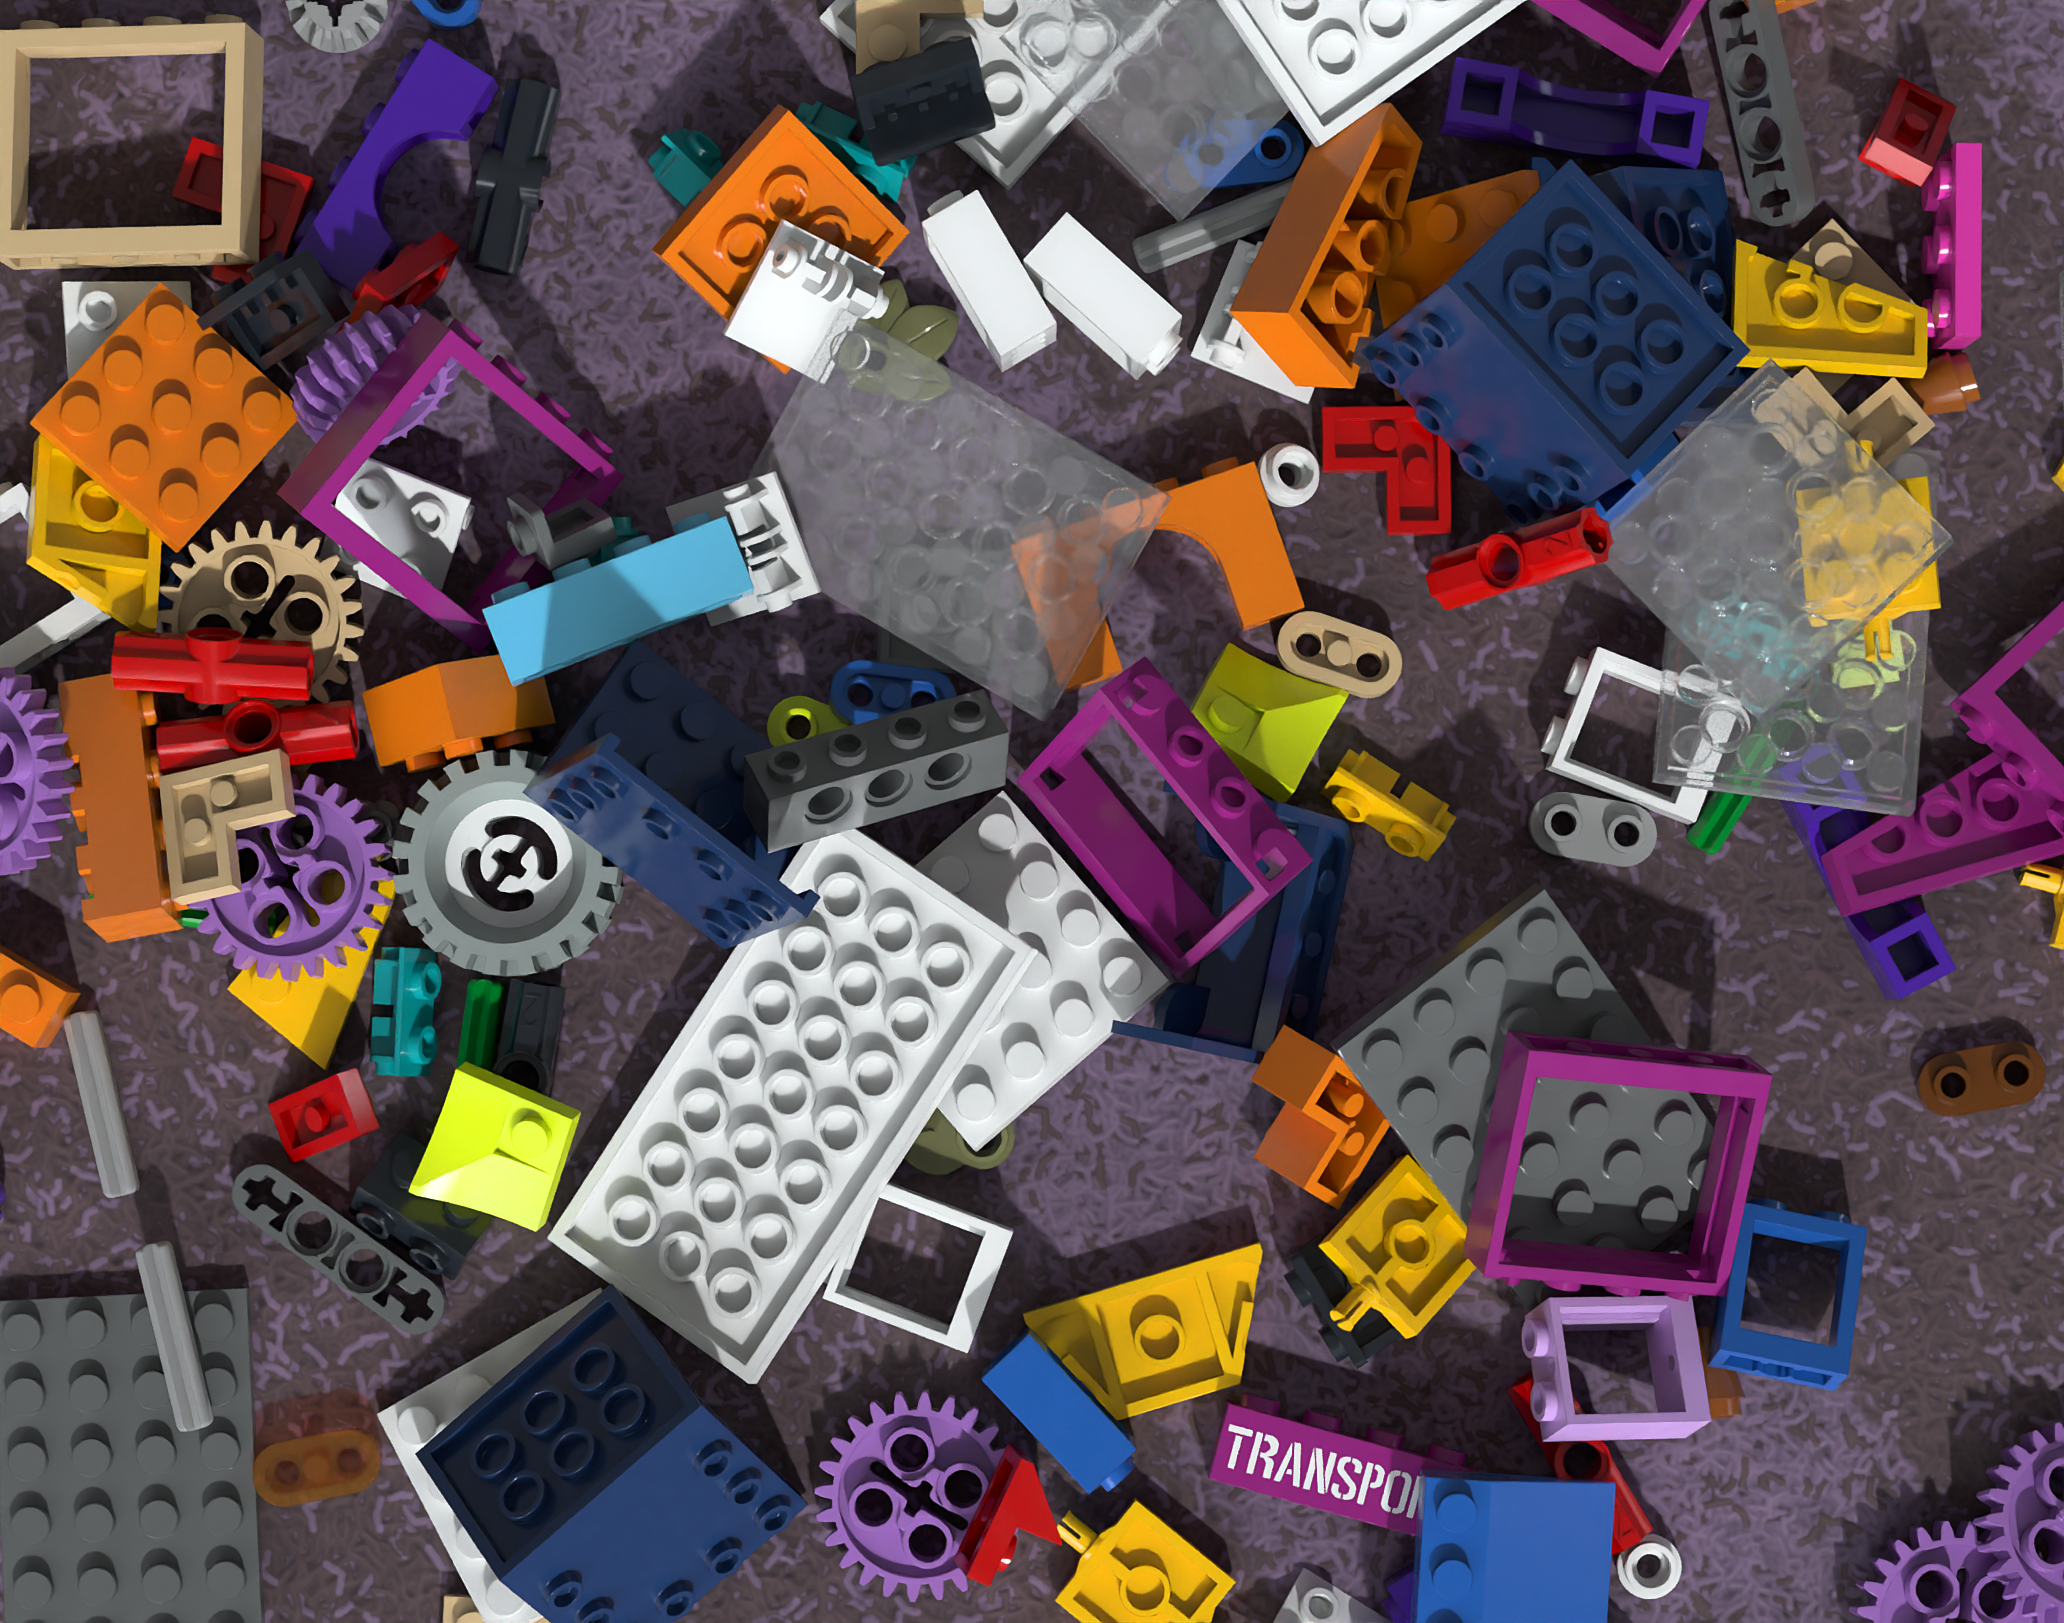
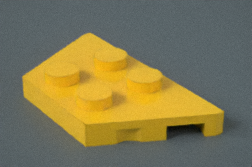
M39 434L34 442L26 563L133 631L154 633L157 629L162 540L47 438Z
M1260 1242L1252 1243L1023 1313L1025 1323L1061 1359V1362L1093 1393L1096 1399L1117 1421L1231 1387L1241 1382L1258 1271L1263 1253Z

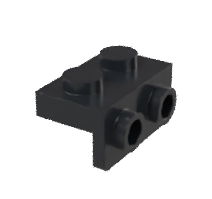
M971 36L956 42L941 41L929 46L923 53L896 62H878L867 67L862 73L848 77L860 124L873 160L879 167L992 130L996 127L995 116L985 92L979 58Z
M307 248L285 260L280 251H277L247 270L253 281L246 285L243 278L239 277L214 292L209 298L215 307L198 318L196 322L204 331L225 320L253 365L260 372H263L351 313L311 250Z
M400 1130L358 1185L349 1207V1212L356 1217L359 1225L372 1236L379 1239L388 1238L408 1251L412 1260L423 1270L431 1274H442L450 1280H455L463 1269L468 1256L497 1216L454 1203L410 1193V1185L427 1147Z
M1335 1224L1287 1254L1286 1258L1293 1269L1283 1276L1302 1307L1305 1308L1315 1302L1328 1324L1317 1331L1337 1363L1349 1357L1353 1365L1358 1369L1368 1363V1358L1402 1338L1403 1335L1380 1311L1372 1307L1357 1321L1351 1331L1343 1330L1337 1325L1341 1319L1332 1320L1330 1311L1353 1289L1346 1275L1318 1246L1337 1225Z

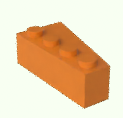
M1391 103L1378 104L1322 145L1315 147L1313 143L1311 144L1229 310L1295 386L1355 388L1360 366L1352 362L1358 338L1369 337L1376 313L1367 308L1375 277L1386 276L1392 252L1389 251L1388 230L1391 220L1402 219L1423 144Z
M111 673L58 683L62 729L69 736L64 744L65 757L73 759L74 765L70 769H79L81 779L71 782L75 787L74 792L69 793L71 811L79 831H87L88 843L75 847L77 867L80 876L83 875L89 894H94V898L81 900L83 922L107 943L184 929L181 910L190 908L188 904L181 906L172 900L170 892L158 777L163 775L160 770L157 748L155 749L152 725L160 724L161 709L157 692L114 689Z

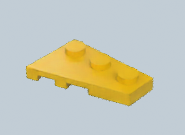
M1736 239L1733 249L1731 330L1751 350L1736 367L1798 371L1807 367L1809 371L1923 379L1927 369L1928 309L1855 282L1846 286L1813 274L1814 267L1792 259L1789 264L1756 253L1757 246Z
M339 871L328 875L322 884V896L328 905L339 900L345 890V881ZM394 880L379 883L378 892L387 895L393 901L397 894ZM303 897L304 904L311 918V924L313 927H316L320 923V918L316 910ZM392 905L374 906L371 914L385 925ZM290 914L272 934L274 938L283 935L290 925ZM363 927L359 933L365 940L368 949L364 952L346 945L343 950L346 955L347 966L344 968L336 967L324 958V975L322 978L310 977L305 971L303 964L301 965V972L297 982L283 980L280 966H278L271 980L257 977L256 960L248 970L240 972L227 990L320 1067L328 1070L336 1050V1045L347 1017L351 1012L357 991L382 930Z

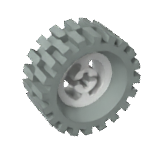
M510 749V752L502 753L494 750L475 753L476 758L466 762L457 760L444 767L443 769L446 774L437 781L429 779L417 791L422 797L414 809L406 808L400 820V824L406 825L402 840H394L392 858L399 859V875L393 876L395 891L404 896L407 908L402 911L410 925L417 926L425 936L422 940L435 952H442L451 958L450 962L465 969L483 972L482 974L498 976H528V974L548 972L561 967L563 962L572 957H579L590 948L588 944L598 934L604 933L612 921L609 917L615 904H620L624 891V887L621 886L623 870L522 793L547 759L546 756L542 757L528 751ZM508 818H525L538 824L551 838L557 853L556 874L550 880L544 877L543 855L537 847L531 846L521 859V864L527 869L525 875L522 878L509 875L497 889L511 894L524 893L530 890L534 895V902L528 908L514 912H505L487 904L475 891L468 872L469 856L472 851L479 849L481 852L480 868L482 875L486 881L494 883L505 867L498 860L500 854L503 851L512 854L517 853L526 843L527 839L517 835H502L494 838L491 833L492 826L496 822Z

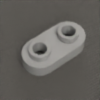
M1555 792L1540 799L1534 805L1529 815L1528 828L1533 842L1545 853L1559 857L1617 867H1628L1644 861L1652 853L1657 840V829L1651 815L1642 807L1627 802L1569 792ZM1556 812H1566L1573 819V829L1567 836H1560L1552 830L1551 819ZM1621 822L1631 824L1636 831V839L1629 847L1619 845L1614 838V830Z

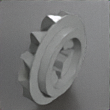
M285 0L292 26L301 38L311 46L330 53L351 52L368 44L383 27L389 6V0L353 1V4H347L342 7L341 16H338V26L335 27V20L327 6L311 2L315 0Z

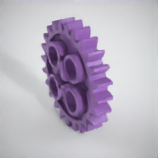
M13 667L0 668V875L20 873V870L34 869L37 867L36 859L49 858L51 856L48 842L62 840L63 838L56 819L70 818L71 815L67 806L61 801L62 794L72 793L75 788L70 782L63 779V770L73 766L74 761L69 757L61 756L60 747L65 744L69 736L68 733H55L53 726L60 713L58 708L43 710L47 694L46 690H31V676L28 674L15 675Z
M291 773L296 817L235 831L238 859L251 850H254L258 856L259 869L256 875L248 882L242 883L241 881L242 892L188 904V907L208 911L209 916L200 923L197 929L200 933L205 934L221 932L212 950L215 953L226 955L237 949L233 963L235 968L248 970L257 960V977L271 980L278 966H280L283 980L297 982L302 964L310 977L319 979L324 975V958L334 966L344 968L347 966V959L343 950L346 945L364 952L368 949L365 940L359 932L363 927L382 930L384 925L371 912L374 906L392 905L393 900L387 895L378 892L379 883L393 880V876L396 873L379 868L378 860L387 857L393 852L392 846L373 843L371 840L384 827L380 821L374 819L363 822L359 821L368 806L365 801L356 798L344 805L347 795L346 787L334 783L324 794V779L312 774L308 776L301 789L298 775ZM308 816L314 827L313 836L305 847L296 850L291 841V830L299 819ZM264 828L270 830V836L280 860L272 849L266 846L262 839L261 832ZM282 862L300 869L292 877L299 892L282 887L281 883L288 878V872ZM339 871L345 881V890L339 900L328 905L322 896V884L328 875ZM302 896L316 910L320 918V923L316 927H313L311 924V918ZM284 904L289 910L290 925L283 935L274 938L268 929V918L277 906Z
M923 1390L918 1407L909 1408L902 1391L896 1392L894 1411L889 1413L886 1412L877 1400H874L870 1403L872 1422L867 1424L861 1418L851 1415L848 1423L855 1437L850 1440L844 1436L834 1434L831 1439L832 1445L842 1454L841 1459L823 1458L820 1462L819 1467L834 1476L833 1482L818 1484L815 1487V1494L832 1499V1505L817 1512L816 1518L817 1521L836 1522L837 1526L826 1537L824 1542L826 1546L846 1544L848 1550L844 1553L839 1566L843 1569L860 1561L864 1565L859 1582L862 1586L869 1583L877 1574L884 1577L883 1596L889 1597L898 1582L907 1585V1594L910 1602L916 1601L920 1586L926 1584L930 1585L935 1598L942 1600L944 1581L952 1579L962 1592L968 1590V1578L953 1559L1006 1446L993 1449L990 1444L999 1430V1426L996 1423L988 1425L980 1431L974 1427L979 1411L978 1407L973 1406L962 1417L955 1415L954 1395L950 1394L944 1401L941 1409L932 1408L929 1390ZM905 1434H914L921 1437L928 1447L927 1459L917 1467L900 1465L892 1453V1444L898 1437ZM874 1461L882 1463L912 1487L919 1486L923 1480L929 1482L932 1485L930 1498L940 1506L965 1518L968 1521V1527L964 1530L958 1529L944 1516L924 1504L920 1505L916 1511L909 1509L906 1506L909 1497L908 1493L893 1482L875 1474L870 1468L871 1463ZM958 1470L974 1472L982 1483L981 1494L975 1500L968 1503H960L953 1500L945 1488V1482L953 1472ZM869 1488H878L885 1491L892 1500V1513L881 1521H871L864 1518L857 1508V1497ZM933 1524L944 1532L947 1539L946 1547L940 1554L935 1556L918 1554L910 1542L911 1532L920 1525Z
M2058 1422L2042 1427V1435L2037 1430L2022 1434L2020 1436L2021 1447L2012 1445L2000 1451L2007 1466L2000 1464L1987 1468L1985 1472L1990 1480L1997 1485V1489H1987L1977 1493V1498L1991 1507V1514L1974 1519L1975 1525L1991 1530L1992 1539L1984 1541L1977 1546L1978 1552L1996 1553L1998 1562L1987 1571L1988 1577L2006 1575L2010 1582L2002 1594L2004 1600L2024 1595L2026 1599L2023 1605L2022 1616L2025 1618L2038 1616L2045 1611V1623H2064V1427ZM2051 1472L2056 1474L2061 1480L2063 1486L2061 1500L2057 1499L2051 1492L2049 1486ZM2037 1533L2045 1539L2049 1549L2046 1562L2040 1559L2034 1547V1539Z
M1936 1520L1933 1526L1932 1539L1923 1527L1912 1526L1909 1528L1911 1547H1908L1899 1539L1890 1538L1887 1541V1545L1893 1559L1890 1562L1871 1557L1868 1560L1873 1570L1879 1575L1876 1582L1857 1580L1855 1584L1862 1592L1869 1596L1868 1604H1858L1849 1607V1612L1864 1618L1865 1623H1945L1947 1618H1958L1966 1621V1623H2045V1611L2038 1616L2028 1618L2022 1616L2023 1605L2026 1599L2024 1595L2008 1600L2003 1598L1999 1610L1990 1616H1987L1982 1611L1979 1605V1594L1982 1587L1993 1580L2000 1586L2003 1593L2010 1580L2006 1575L1988 1577L1987 1571L1998 1562L1996 1553L1978 1552L1977 1546L1984 1541L1992 1539L1991 1530L1985 1529L1977 1540L1976 1525L1970 1521H1961L1954 1536L1949 1521ZM1963 1568L1966 1572V1578L1959 1590V1582L1956 1575L1957 1571ZM1931 1571L1939 1582V1593L1933 1603L1924 1606L1916 1595V1584L1923 1573Z

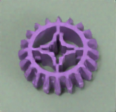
M390 304L384 306L378 314L366 311L361 320L351 325L344 322V327L334 336H325V344L319 350L309 352L307 355L309 364L299 368L295 373L298 382L293 385L290 394L294 400L292 408L298 415L296 419L306 434L310 435L314 443L317 444L372 375L379 370V367L390 353L396 350V346L425 311L428 312L426 309L417 310L412 304L403 305L397 309ZM452 357L449 358L378 447L386 449L393 439L399 436L406 438L410 429L416 425H425V417L431 411L441 409L443 406L441 398L453 391L455 385L452 380L461 371L457 361Z

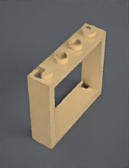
M226 14L205 17V24H182V21L176 18L153 16L143 19V26H120V23L115 20L90 18L82 21L81 28H59V25L53 22L29 20L22 22L20 29L0 30V262L13 270L257 264L259 262L264 39L243 22L242 18ZM226 53L222 225L27 230L30 58Z

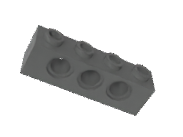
M984 689L748 754L744 756L743 809L766 852L771 853L1005 785L1009 731Z

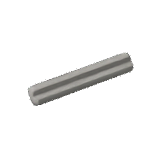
M1296 176L1136 238L1132 244L1139 267L1144 273H1152L1271 226Z
M86 1010L70 1014L64 1018L63 1024L103 1193L108 1198L134 1193L139 1190L140 1182L100 1014L97 1010Z
M161 1241L141 1246L136 1250L135 1255L176 1426L182 1432L207 1427L213 1422L214 1417L172 1244L169 1241Z

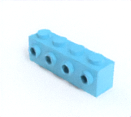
M709 512L700 513L674 524L675 536L654 544L651 543L649 535L640 536L614 547L612 550L615 559L591 567L588 558L581 559L552 571L555 582L530 590L526 581L493 593L491 597L494 605L482 609L512 686L515 687L629 643L637 638H642L753 595L754 586L727 517L724 516L712 521Z

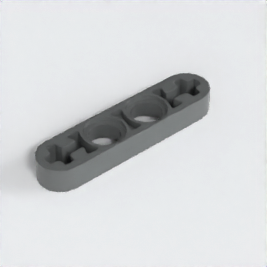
M1710 0L1709 16L1750 205L1757 218L1769 226H1783L1806 218L1811 212L1815 202V187L1775 1L1747 0L1749 12L1737 16L1735 3L1743 0ZM1756 33L1757 41L1741 44V36ZM1751 53L1758 55L1766 67L1765 82L1760 88L1752 86L1745 75L1746 59ZM1764 116L1773 119L1780 131V140L1774 151L1765 148L1758 136L1759 123ZM1783 160L1785 167L1768 171L1767 163ZM1788 189L1790 201L1777 203L1775 191Z
M256 1164L245 1168L236 1177L232 1186V1200L235 1208L243 1217L396 1328L408 1334H422L434 1329L442 1322L447 1312V1297L444 1289L435 1279L381 1240L366 1232L359 1224L283 1169L272 1164ZM270 1176L276 1182L272 1188V1193L284 1203H291L294 1193L303 1199V1202L288 1214L283 1230L273 1223L276 1218L283 1214L281 1211L268 1203L260 1205L257 1209L251 1206L249 1202L253 1197V1192L247 1187L249 1180L253 1179L260 1182ZM318 1211L330 1220L332 1235L329 1241L321 1248L308 1247L299 1239L297 1225L300 1218L307 1212ZM371 1249L383 1261V1274L380 1280L371 1286L357 1283L350 1275L349 1261L357 1250ZM397 1267L407 1274V1277L397 1285L411 1294L418 1293L422 1288L431 1294L427 1305L434 1311L431 1318L428 1319L420 1315L413 1321L408 1320L404 1316L408 1305L394 1293L389 1295L386 1305L376 1298L377 1294L391 1284Z

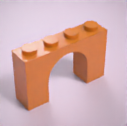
M1237 457L1224 459L1202 468L1201 472L1204 479L1179 487L1177 478H1170L1141 489L1144 500L1119 508L1117 499L1114 498L1082 509L1080 512L1083 521L1059 529L1056 519L1020 531L1023 541L1013 544L1012 551L1062 694L1119 675L1123 671L1100 604L1098 584L1102 569L1112 552L1124 541L1137 534L1152 530H1171L1188 535L1201 543L1211 553L1220 568L1242 632L1301 612L1304 609L1305 605L1255 462L1240 466Z

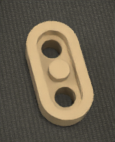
M1305 611L1290 617L1282 626L1276 641L1277 656L1284 668L1290 673L1314 682L1342 688L1349 692V694L1362 698H1375L1388 692L1397 682L1402 670L1401 653L1397 645L1389 637L1319 612ZM1303 635L1314 636L1320 644L1319 653L1313 657L1301 655L1296 648L1297 639ZM1364 655L1375 657L1380 664L1379 674L1371 678L1362 676L1357 670V660Z

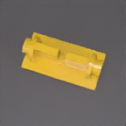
M1349 748L1320 794L1331 800L1333 808L1342 817L1353 822L1364 821L1384 834L1387 843L1398 853L1408 857L1418 856L1428 862L1446 839V834L1457 818L1447 811L1449 804L1441 801L1412 781L1401 798H1397L1390 791L1401 774L1380 762L1368 752L1363 750L1359 755Z

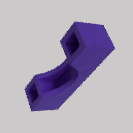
M430 38L427 39L420 51L413 48L405 56L395 75V81L400 83L387 105L379 102L372 109L361 131V134L366 139L354 158L345 156L339 162L328 182V188L332 190L331 195L320 212L313 209L306 215L294 237V242L299 244L294 255L309 248L329 280L352 294L359 281L370 270L377 268L381 272L391 265L400 251V248L387 230L381 206L384 183L391 168L406 152L420 144L435 140L467 142L500 90L494 77Z
M1456 57L1449 74L1439 134L1621 166L1696 169L1700 163L1710 100L1652 90L1609 93L1570 88L1535 78L1519 67Z
M1831 741L1769 772L1766 777L1839 911L1821 856L1870 827L1871 822L1866 810L1865 797L1835 741ZM1913 898L1842 917L1886 1000H1900L1957 970L1927 912Z

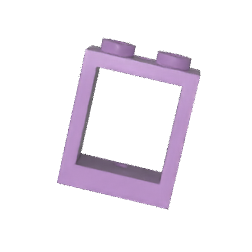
M1689 1295L1688 1302L1676 1300L1668 1296L1548 1298L1525 1316L1522 1328V1347L1525 1355L1531 1358L1534 1385L1531 1390L1530 1403L1534 1418L1540 1421L1542 1442L1686 1438L1711 1422L1692 1295ZM1645 1330L1658 1413L1575 1415L1563 1331Z

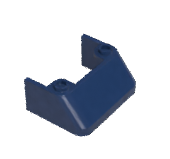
M1165 779L1162 791L1179 796ZM1263 798L1313 861L1224 943L1199 962L1195 985L1177 982L1165 990L1155 1006L1153 1028L1113 1020L1111 1033L1255 1064L1261 1063L1265 1052L1272 1045L1283 1025L1313 1041L1353 856L1354 841L1348 824L1337 818ZM1196 817L1194 830L1200 850L1207 857L1221 860L1210 910L1217 920L1252 887V884ZM1263 859L1256 863V866L1264 875L1271 870Z

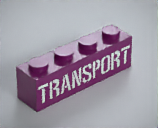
M1244 1392L1241 1403L1229 1399L1226 1400L1207 1475L1210 1480L1416 1536L1420 1468L1464 1472L1478 1471L1474 1467L1464 1464L1467 1453L1460 1450L1430 1443L1427 1454L1403 1448L1405 1436L1368 1426L1365 1437L1340 1430L1343 1419L1306 1409L1303 1420L1278 1413L1281 1402L1265 1396Z

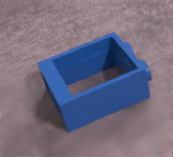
M1765 1198L1751 1199L1748 1203L1745 1202L1725 1297L1717 1296L1707 1366L1835 1391L1849 1375L1868 1227L1850 1224V1219L1847 1216L1836 1212L1816 1211L1810 1216L1786 1211L1787 1206L1776 1200ZM1753 1233L1841 1250L1828 1345L1740 1328Z
M1029 1327L983 1369L981 1380L1088 1494L1100 1484L1107 1492L1110 1491L1135 1467L1136 1464L1133 1462L1135 1458L1131 1454L1137 1450L1132 1434L1106 1410L1093 1393L1061 1362V1359Z

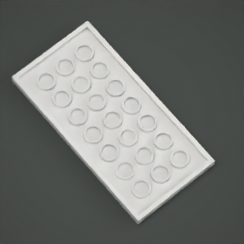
M858 828L803 843L779 881L796 894L811 889L821 898L806 919L736 946L547 1238L610 1284L612 1283L623 1294L748 1384H757L1039 951Z

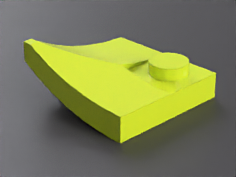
M1228 642L1210 669L1190 707V711L1251 785L1277 802L1285 803L1296 790L1321 741L1345 703L1349 692L1342 688L1310 681L1267 664Z
M464 1062L455 1070L440 1117L412 1180L409 1192L417 1196L446 1201L482 1211L537 1232L546 1223L581 1111L471 1063Z

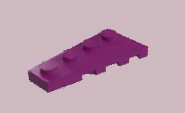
M2034 727V728L2031 729L2030 731H2031V732L2038 738V740L2040 741L2039 736H2038L2037 731H2036V728ZM1993 752L1821 856V860L1841 916L1845 917L2063 855L2064 835L2051 824L2046 815L2048 808L2031 790L2024 791L2009 780L2001 766L2003 761Z

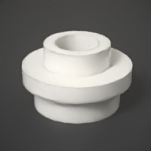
M1293 443L1278 444L1262 455L1257 466L1267 498L1279 506H1298L1309 500L1318 487L1319 466L1317 460L1310 451ZM1280 466L1288 467L1294 473L1295 480L1292 486H1287L1281 480L1278 472Z
M1647 1534L1640 1542L1623 1552H1619L1616 1569L1619 1580L1630 1593L1643 1599H1656L1668 1594L1676 1586L1680 1579L1682 1564L1678 1551L1667 1539L1656 1534ZM1646 1554L1656 1555L1660 1561L1658 1573L1650 1578L1640 1576L1637 1571L1638 1560Z

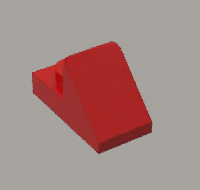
M1901 77L1857 159L1911 188H1914L1915 185L1921 187L1934 167L1957 106Z
M357 1067L333 1075L268 1104L290 1164L378 1131V1128H380L373 1111L371 1095L364 1087Z
M1009 1443L1002 1454L953 1559L967 1578L989 1587L996 1572L1004 1571L1012 1560L1017 1545V1537L1014 1535L1017 1528L1057 1545H1062L1059 1531L1033 1462L1020 1448Z

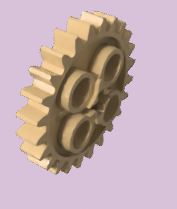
M268 518L263 521L259 535L254 536L251 535L245 520H238L235 528V539L229 540L218 527L211 530V540L214 547L211 551L196 541L191 543L188 548L196 564L191 566L176 560L171 565V568L182 580V583L180 585L163 584L159 589L161 594L174 601L173 607L158 610L157 620L172 624V630L166 633L185 634L188 630L198 628L199 621L203 616L218 614L230 622L232 629L238 630L244 635L251 624L249 618L244 615L245 611L247 610L253 614L260 612L283 577L291 575L295 579V584L270 619L269 624L277 630L276 633L272 635L270 632L263 631L257 639L313 642L315 661L312 695L317 700L328 703L331 697L324 682L326 679L344 685L349 677L337 664L338 661H357L360 655L356 649L345 643L346 638L362 636L365 633L364 626L348 621L349 614L363 608V600L345 599L343 592L355 582L354 575L335 578L332 573L341 559L340 554H333L324 560L317 557L316 553L322 539L318 535L311 539L304 547L297 544L298 525L292 524L282 538L274 537L273 523ZM246 561L261 564L269 576L267 590L258 595H249L242 592L234 580V571L237 565ZM298 598H308L315 601L323 613L321 625L311 631H302L295 628L287 616L289 604ZM242 697L237 702L223 704L222 715H226L238 703L249 699L264 700L271 703L275 709L285 708V706L290 704L292 707L308 705V702L306 700L295 701L289 699L275 700ZM199 703V708L204 710L211 704Z

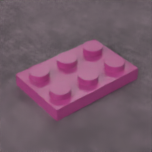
M1955 143L1935 162L1933 172L1929 173L1921 186L1923 211H1932V236H1924L1921 245L1922 273L1932 274V299H1924L1921 306L1928 309V337H1932V354H1942L1947 350L1949 354H1957L1981 337L1982 143Z

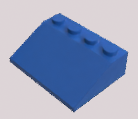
M1420 1468L1410 1623H1607L1616 1483Z

